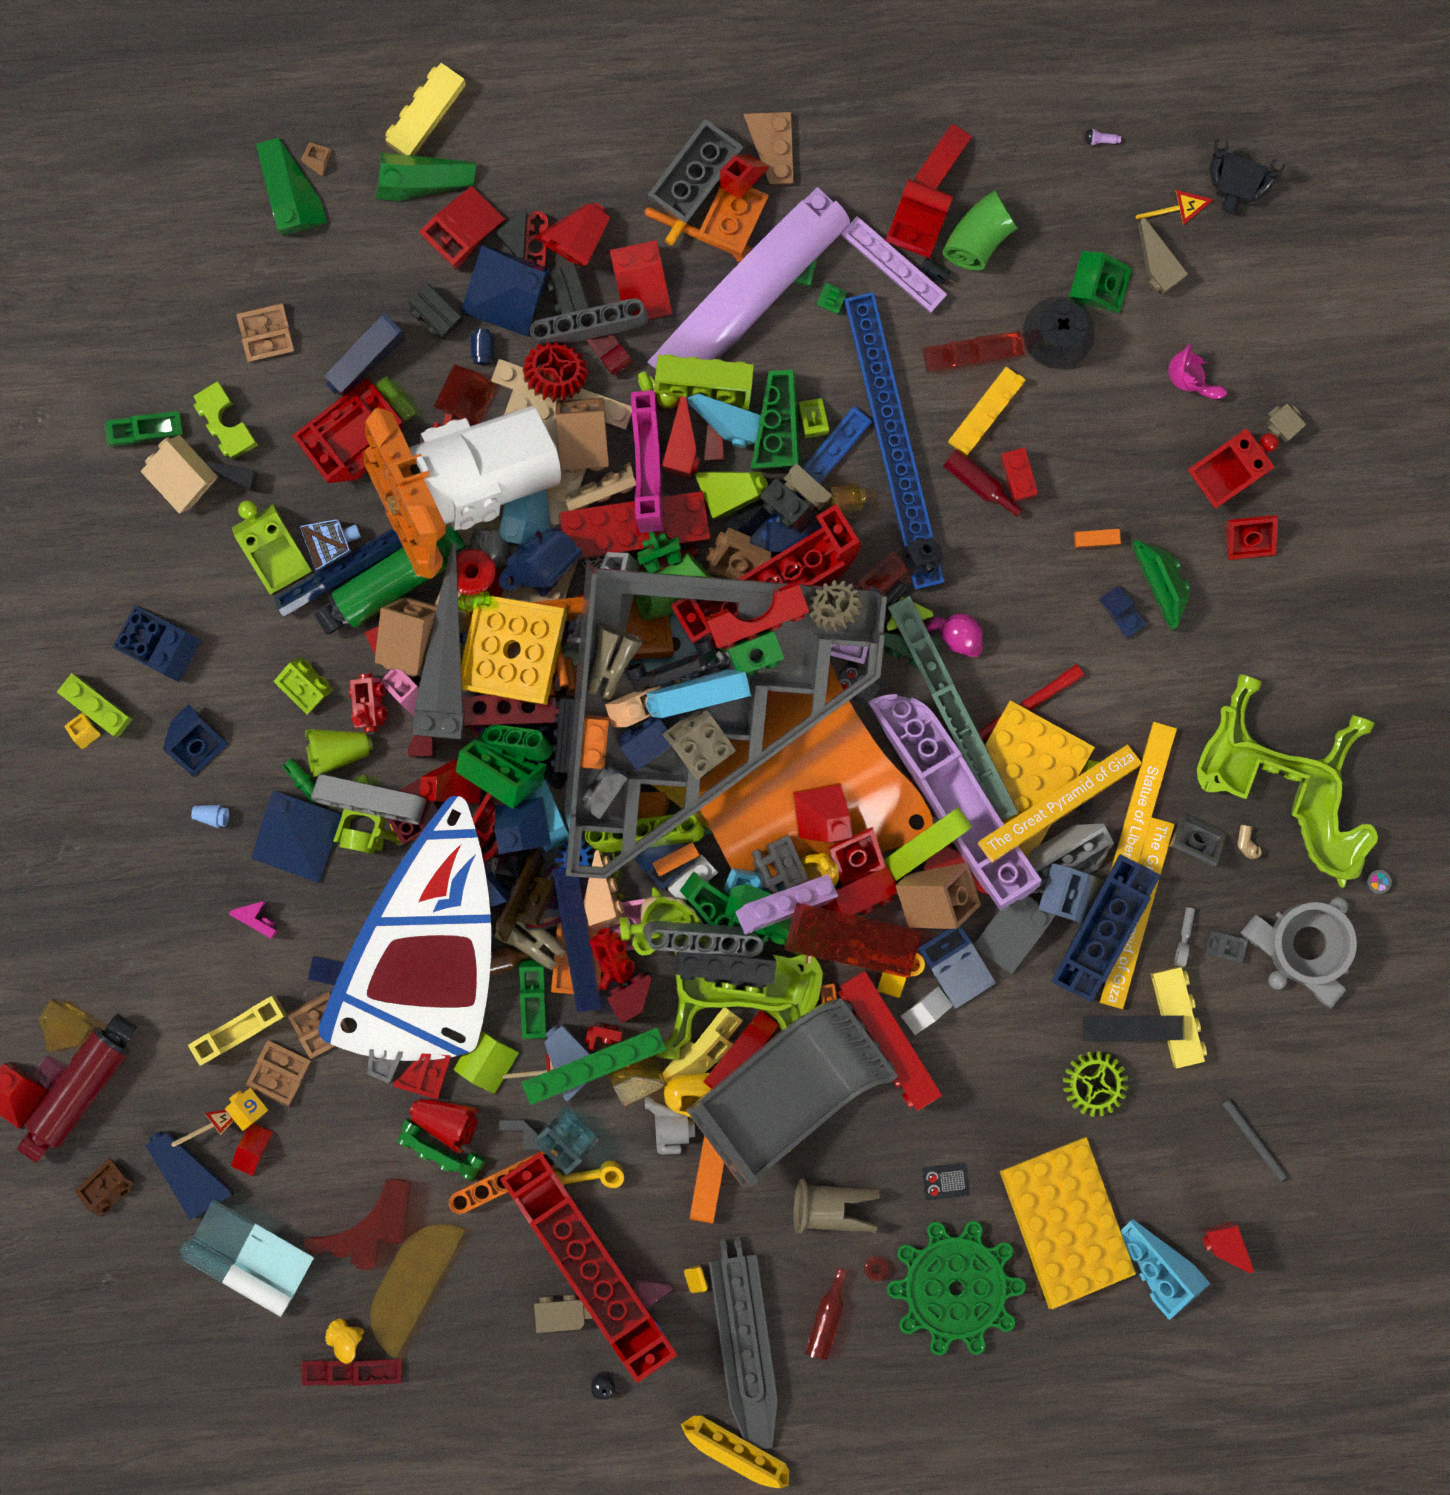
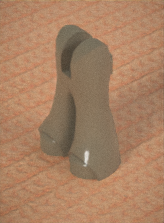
M598 625L596 654L588 678L586 692L596 695L604 677L607 679L601 697L610 700L616 692L630 660L640 649L643 639L623 632L616 656L611 666L608 667L619 640L620 632L606 625Z
M516 922L519 926L526 930L524 923ZM515 926L507 942L502 941L496 931L495 938L518 948L550 970L555 967L557 962L549 954L545 953L548 948L561 958L567 952L561 942L546 929L526 930L537 940L536 943Z

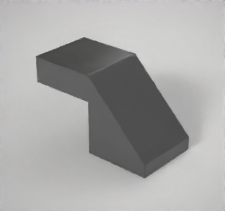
M526 1119L499 1120V1130H523V1150H548L549 1142Z

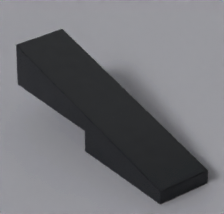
M1184 1015L1083 1017V1041L1185 1040Z

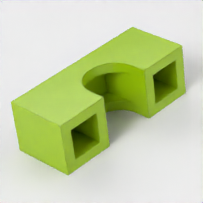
M218 381L193 396L196 400V403L193 404L200 416L205 415L209 423L206 424V427L213 437L217 435L220 439L221 444L218 446L225 457L230 456L235 460L258 446L243 422L235 427L223 425L222 415L226 409L233 406V403Z
M71 673L57 693L112 736L120 737L133 718L117 705L95 691V688L78 675Z

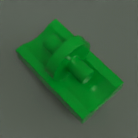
M654 531L649 532L650 539L642 542L644 548L647 549L637 552L640 565L643 564L646 570L651 573L661 569L657 558L666 555L670 565L682 561L678 536L667 540L665 533L656 536Z

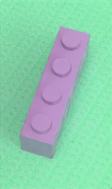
M829 874L750 902L735 913L744 933L748 934L827 905L837 898L838 894Z

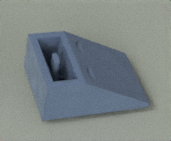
M1052 863L1038 910L1082 924L1105 880Z

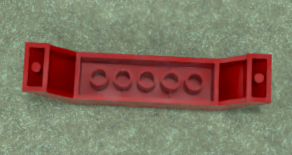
M539 1152L502 1177L500 1180L636 1384L678 1356L583 1217L542 1153Z

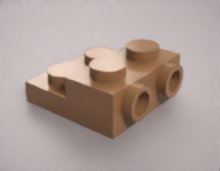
M728 528L726 533H719L716 540V548L710 547L705 558L708 561L707 572L721 578L738 579L771 559V552L750 544V536Z

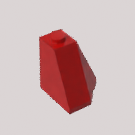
M594 202L593 205L583 204L537 234L535 239L571 264L586 266L610 216L605 214L606 209L598 203Z

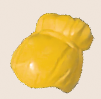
M338 1318L332 1321L326 1330V1343L334 1347V1354L341 1362L349 1364L355 1358V1350L362 1340L364 1329L348 1326L346 1321Z

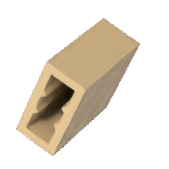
M178 435L171 439L169 437L165 438L158 445L160 448L158 452L151 454L145 460L147 465L141 472L180 514L192 508L218 476L187 442Z

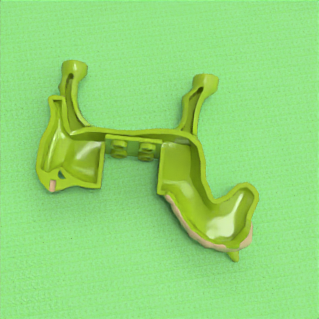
M656 887L652 888V897L642 902L641 923H648L653 919H656V921L673 920L682 915H690L691 923L703 924L696 910L689 906L685 900L663 896ZM661 932L653 934L651 938H657ZM643 933L634 935L632 945L638 954L642 956L649 955L655 951L649 946ZM679 934L675 940H680L684 934ZM702 936L698 942L706 940L707 936ZM802 954L794 958L773 955L777 961L774 985L767 984V987L760 988L743 985L742 990L736 989L737 985L719 982V986H715L716 983L707 982L701 977H695V980H684L680 978V975L676 974L679 998L676 1022L672 1034L664 1041L667 1050L655 1056L679 1060L680 1048L691 1040V1025L694 1015L699 1010L708 1007L739 1006L763 1010L772 1015L779 1023L781 1030H783L796 1019L815 1008L819 1000L823 977L820 964L812 954ZM798 964L803 965V972H801Z

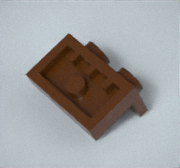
M109 1158L74 1192L90 1212L102 1216L108 1213L120 1198L126 1196L135 1183L132 1179L126 1177L113 1159Z

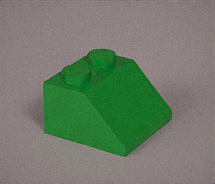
M1082 251L1069 297L1082 304L1120 314L1132 268L1105 253Z

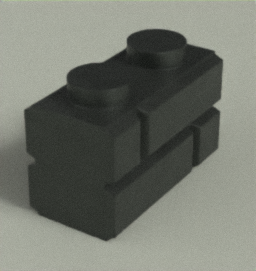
M576 264L549 272L550 279H547L546 282L550 293L555 292L558 300L553 302L557 316L590 308Z
M429 283L408 302L411 307L409 312L418 321L423 319L429 325L426 329L435 338L440 335L445 339L463 321V316Z

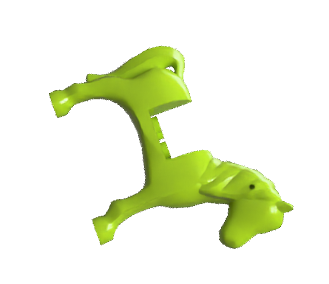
M1240 674L1237 680V688L1231 696V705L1221 708L1220 726L1206 744L1197 767L1198 781L1204 791H1228L1233 795L1247 799L1259 764H1261V769L1273 774H1279L1280 771L1285 773L1284 778L1300 782L1291 814L1298 818L1308 856L1321 872L1336 878L1339 886L1344 888L1347 880L1356 879L1360 876L1365 863V857L1377 843L1378 835L1371 824H1362L1351 831L1339 832L1337 812L1342 797L1340 772L1345 756L1353 742L1358 737L1371 733L1375 723L1352 715L1349 726L1336 733L1333 748L1324 759L1312 760L1272 751L1258 744L1248 733L1245 724V711L1249 698L1259 691L1262 682ZM1216 775H1217L1218 781H1219L1220 783H1216V782H1215L1214 779H1215V776H1216Z

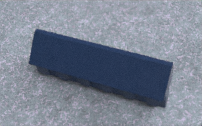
M1119 854L1054 973L1051 982L1092 1002L1101 984L1106 982L1151 899L1150 895L1161 875L1137 861Z

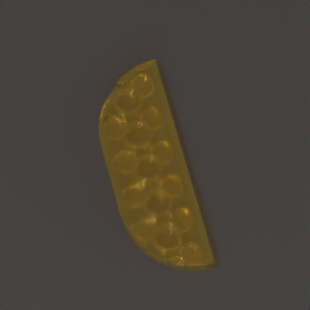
M442 1223L427 1226L412 1234L397 1253L374 1296L370 1314L375 1338L380 1346L395 1359L466 1229Z

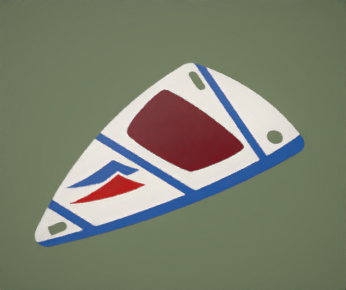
M452 796L444 802L411 846L372 908L342 967L320 1021L318 1031L320 1037L325 1042L369 1056L370 1049H374L375 1058H382L384 1050H386L387 1053L384 1059L395 1060L398 1051L403 1052L401 1061H417L422 1053L431 1054L430 1060L445 1058L442 1055L454 1057L469 1053L476 1048L483 1023L489 986L491 918L481 848L468 804L462 797ZM452 809L461 813L454 826L447 824V819ZM350 1017L357 1022V1029L353 1033H346L341 1029L340 1023L344 1018ZM444 1027H448L464 1035L466 1041L458 1043L442 1035L441 1030Z

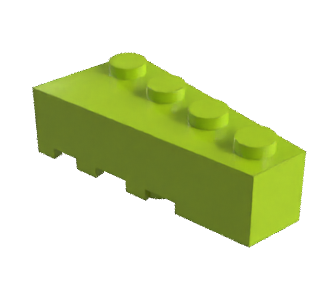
M672 354L657 355L654 392L679 398L681 396L687 397L688 395L701 394L749 411L754 364H747L741 361L736 363L724 362L720 359L704 360L697 357H676Z

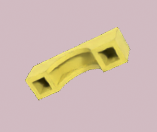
M272 995L233 1020L188 1044L201 1066L283 1019L287 1014L277 996Z

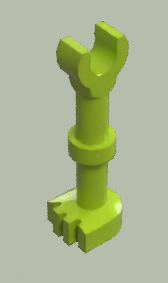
M682 915L673 920L665 921L691 923L690 915ZM628 917L619 918L622 940H630L631 934L643 933V928L647 923L630 925Z

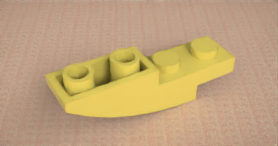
M723 1007L695 1044L692 1041L686 1043L680 1050L679 1060L673 1059L659 1078L667 1083L677 1075L705 1073L733 1045L728 1039L743 1020L726 1007Z

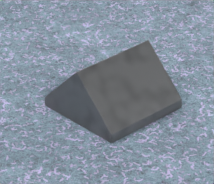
M1183 812L1168 847L1213 867L1218 864L1227 832Z

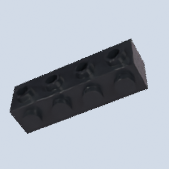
M676 952L674 970L684 980H695V977H701L705 981L717 983L721 979L728 980V983L734 985H743V982H751L756 987H767V984L774 985L777 961L773 955L769 954L747 957Z

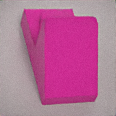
M267 901L234 909L229 913L230 916L270 939L274 938L278 932V929L274 927L275 923L264 916L261 919L258 918Z

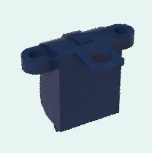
M548 528L543 533L537 530L530 538L525 539L507 559V568L498 578L499 586L504 590H515L519 585L522 587H534L541 597H545L558 584V580L583 556L582 550L575 545L567 534L558 528ZM508 577L511 578L510 584L507 582Z

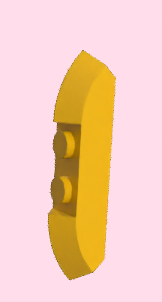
M692 1416L681 1424L689 1441L709 1457L758 1484L773 1488L789 1486V1469L786 1463L703 1416Z

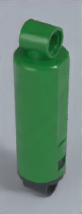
M452 526L446 528L445 534L436 542L442 555L443 563L435 576L446 570L453 542L456 544L457 553L467 546L457 530L454 531ZM401 548L342 587L331 592L328 595L330 604L317 611L314 616L326 635L332 634L344 625L352 631L368 619L379 614L382 607L404 597L430 579L416 575L404 548Z

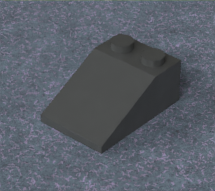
M1027 896L1021 901L1020 899L1001 911L998 909L973 945L979 952L1012 974L1044 933L1055 915L1038 910L1040 904Z

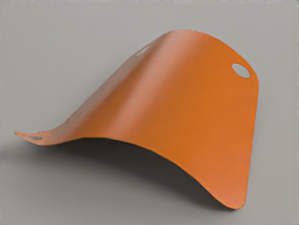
M831 662L829 663L825 704L844 691ZM768 691L762 750L811 715L813 694ZM850 701L843 704L701 808L731 869L747 871L755 870L754 858L751 854L753 850L760 848L762 855L766 856L769 853L765 845L785 835L790 836L799 859L806 855L825 853L832 859L828 847L843 840L828 843L800 839L798 837L793 792L840 783L850 815L852 836L872 827L881 853L902 847L933 825L930 810L919 791L885 756L862 723ZM728 739L735 748V752L711 769L708 775L700 778L698 797L748 761L750 740ZM914 814L921 815L924 819V827L920 830L913 829L909 824V819ZM773 862L767 864L772 876L778 874Z

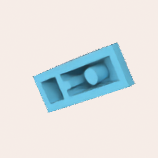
M701 394L688 397L687 403L723 439L731 441L733 446L746 448L747 445L755 443L759 429V414Z

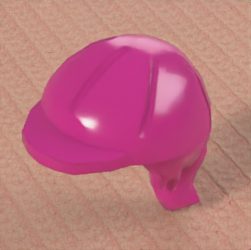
M1187 344L1184 350L1178 352L1169 363L1168 374L1174 386L1187 392L1196 391L1211 399H1221L1227 395L1224 387L1206 384L1205 372L1200 365L1206 364V361H1203L1202 357L1193 352L1192 344Z
M959 613L951 615L946 619L934 617L930 621H923L929 633L935 629L940 631L942 640L949 645L947 650L969 657H978L981 654L983 648L982 628L977 620L970 615Z

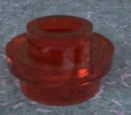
M881 1257L869 1258L864 1265L865 1275L872 1281L884 1279L888 1273L886 1261ZM875 1264L881 1267L878 1273H874L871 1270Z

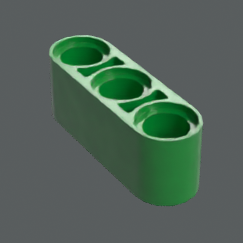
M491 725L483 733V740L487 744L501 748L504 754L513 757L521 755L528 760L544 761L551 756L553 751L552 745L538 730Z

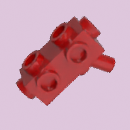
M372 673L360 674L359 679L350 680L349 696L352 699L353 709L351 719L354 728H363L364 732L378 731V726H384V720L388 717L387 709L382 704V696L386 692L383 682H380V678H373Z
M610 928L600 929L589 943L603 973L598 987L602 990H607L611 982L619 984L627 982L635 973V964L627 955L626 943L621 939L618 932H611Z

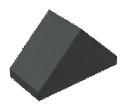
M521 210L496 232L497 237L514 256L524 259L528 217L525 210Z

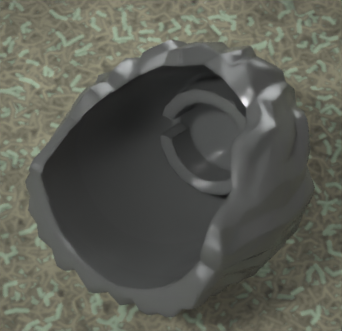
M473 529L469 544L470 549H479L489 554L495 563L496 569L505 566L507 559L512 553L509 552L507 542L500 537L499 531Z

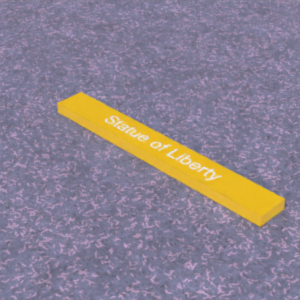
M1156 722L1152 723L1111 869L1119 854L1139 862L1177 728Z

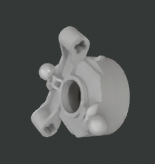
M1343 897L1333 898L1330 905L1319 902L1301 903L1289 908L1282 915L1277 912L1275 916L1278 920L1273 927L1259 916L1254 915L1240 932L1248 942L1260 948L1272 958L1274 965L1278 969V971L1272 972L1268 978L1269 985L1273 989H1283L1287 984V978L1305 985L1320 1002L1330 1009L1345 993L1346 989L1335 979L1343 974H1348V968L1356 954L1357 939L1355 930L1345 915L1348 910V902ZM1304 927L1318 929L1325 940V948L1322 954L1312 960L1300 957L1295 952L1293 946L1296 933Z

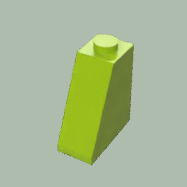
M708 471L695 474L712 518L726 517L761 499L760 495L768 487V482L761 472Z

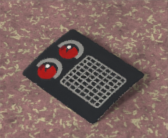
M849 661L838 678L843 690L866 675L867 670ZM879 678L852 699L871 709L868 701L878 697L886 682Z
M965 1163L922 1169L926 1200L969 1195Z

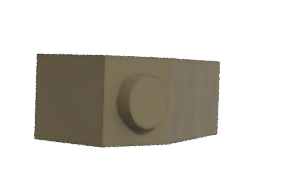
M1144 217L1140 220L1138 229L1147 276L1150 279L1148 283L1156 293L1159 291L1161 295H1164L1184 280L1188 273Z

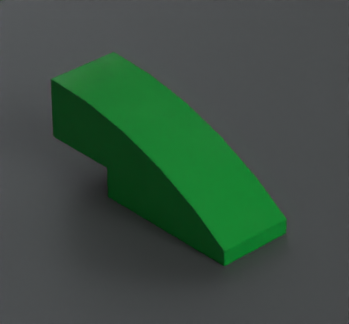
M179 411L137 415L124 419L106 420L104 423L107 447L137 444L183 435Z
M535 960L521 961L519 972L522 1039L546 1038L545 967Z

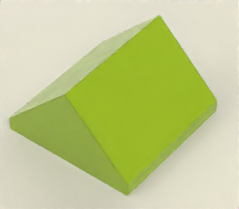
M481 1030L476 1048L469 1053L462 1054L453 1070L472 1084L495 1094L503 1081V1076L508 1073L519 1052Z

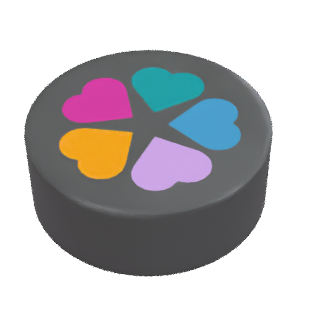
M1374 870L1366 878L1367 888L1375 894L1387 892L1392 884L1390 875L1383 870Z

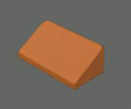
M640 792L637 819L665 816L669 808L667 794L665 792Z

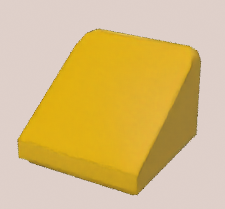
M83 712L64 726L73 741L81 749H84L100 737L97 728Z
M883 968L877 991L900 998L907 975Z
M702 1265L684 1270L690 1292L707 1291L708 1285Z

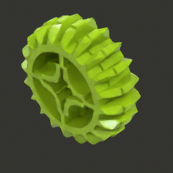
M1090 1051L1087 1052V1060L1082 1055H1078L1081 1063L1077 1064L1072 1060L1070 1064L1075 1069L1073 1071L1070 1069L1065 1070L1067 1074L1071 1075V1078H1063V1082L1070 1083V1086L1064 1087L1063 1091L1072 1092L1071 1095L1066 1097L1067 1101L1076 1099L1072 1107L1076 1109L1082 1105L1080 1109L1082 1114H1085L1087 1109L1090 1108L1089 1114L1094 1117L1096 1109H1098L1100 1116H1104L1103 1108L1105 1107L1109 1113H1112V1103L1117 1107L1121 1106L1120 1102L1116 1100L1117 1097L1126 1098V1095L1120 1093V1090H1128L1127 1085L1121 1084V1081L1128 1080V1076L1119 1075L1125 1068L1123 1066L1115 1068L1119 1062L1117 1059L1109 1063L1111 1055L1108 1053L1104 1056V1059H1101L1102 1054L1100 1051L1096 1052L1095 1058H1093ZM1100 1064L1099 1068L1092 1075L1088 1076L1080 1073L1089 1065ZM1107 1068L1113 1074L1114 1088L1108 1086L1104 1081ZM1095 1077H1098V1082L1106 1087V1089L1101 1087L1098 1089L1096 1087V1090H1092L1093 1086L1085 1078L1095 1080ZM1077 1079L1084 1082L1087 1087L1084 1100L1077 1092ZM1100 1092L1110 1094V1097L1101 1103H1091L1092 1099Z

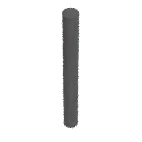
M1230 1099L1222 1103L1223 1107L1280 1182L1288 1177L1232 1101Z

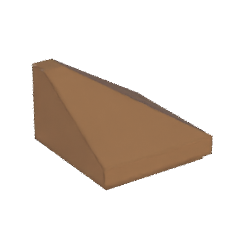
M309 142L301 161L317 174L323 176L332 149Z

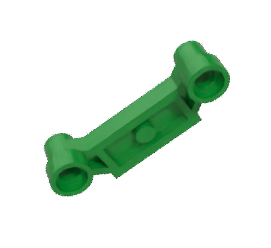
M406 1118L401 1127L403 1130L397 1140L400 1145L407 1148L412 1147L417 1152L418 1157L426 1161L432 1159L439 1163L438 1167L447 1172L457 1171L462 1173L461 1176L465 1179L474 1181L479 1170H483L487 1162L484 1157L474 1152H470L467 1159L463 1160L421 1138L419 1134L422 1128L411 1119Z

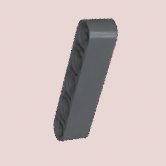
M628 299L537 320L531 325L530 334L537 345L540 344L545 347L548 342L551 345H554L556 342L559 345H564L566 342L569 344L642 327L647 323L649 315L639 299ZM641 310L638 315L631 316L634 311ZM617 315L615 320L608 321L611 316ZM594 321L591 326L585 327L587 322ZM571 326L568 331L561 332L564 327ZM548 331L545 336L539 337L541 332Z
M650 921L643 928V935L649 946L654 950L753 957L760 954L763 949V942L757 933L745 934L742 927ZM661 932L657 938H651L654 933ZM679 934H684L680 940H675ZM702 936H707L706 940L698 942ZM731 937L729 942L722 943L725 938ZM754 939L750 945H745L748 940Z

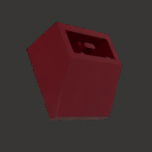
M417 779L399 790V792L420 796L421 779ZM427 801L420 824H411L388 818L387 820L402 845L419 837L426 825L437 813L439 807L436 802Z
M642 972L630 979L632 984L624 987L621 984L609 991L611 996L607 1000L620 1024L643 1012L653 978L651 974L646 976Z

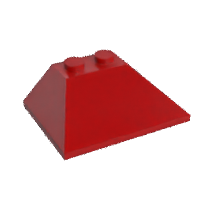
M368 377L292 435L327 483L357 480L368 472L364 465V451L370 445L365 435V424L374 409L381 408L392 412L402 432L404 423Z

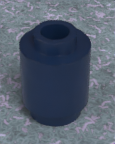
M476 329L475 333L470 334V357L473 358V364H492V358H494V334H491L489 329Z

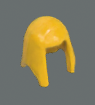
M710 1073L681 1074L668 1081L664 1087V1099L669 1109L675 1113L691 1117L686 1109L711 1090L703 1082Z

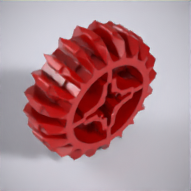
M548 342L545 347L538 344L536 350L531 349L529 356H526L524 360L525 365H523L522 370L524 382L528 383V390H534L535 396L543 395V401L547 397L551 398L553 403L556 401V398H559L562 402H564L566 397L572 400L574 394H579L581 388L585 386V378H587L588 374L586 361L582 360V353L576 354L575 347L567 348V342L563 346L559 345L558 342L554 345ZM569 376H572L569 380L563 382L564 379H568Z

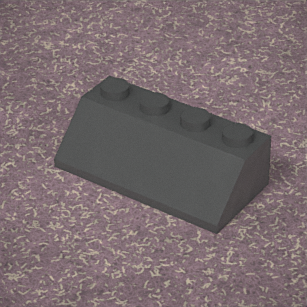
M705 118L648 193V201L667 215L686 224L720 180V170L734 155H739L744 147Z

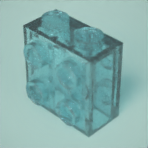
M565 1106L551 1118L533 1141L541 1151L545 1152L554 1161L559 1169L568 1175L585 1159L599 1139L591 1129L587 1128L573 1111Z

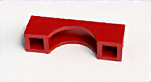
M795 581L773 590V599L770 607L757 618H739L728 609L705 617L716 647L728 649L735 646L736 641L740 639L750 640L759 636V632L768 629V631L776 630L782 627L781 623L791 620V622L801 620L805 617L804 614L809 612L801 588Z

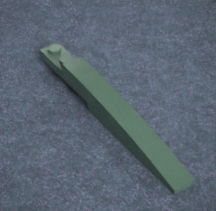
M911 596L888 606L947 727L987 799L1001 821L1017 814L1018 811Z

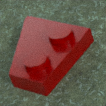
M422 1053L419 1060L414 1061L394 1082L393 1087L438 1100L451 1055H442L445 1058L430 1060L431 1054Z

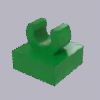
M825 283L816 306L838 315L848 292Z

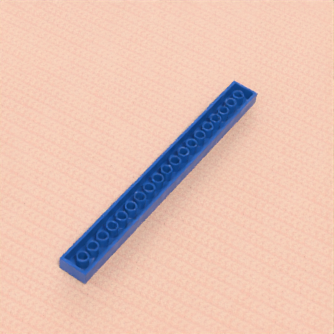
M874 292L846 298L844 303L905 550L906 545L911 544L914 540L924 538L925 540L933 537ZM940 563L937 570L930 574L921 573L911 576L914 590L944 583Z

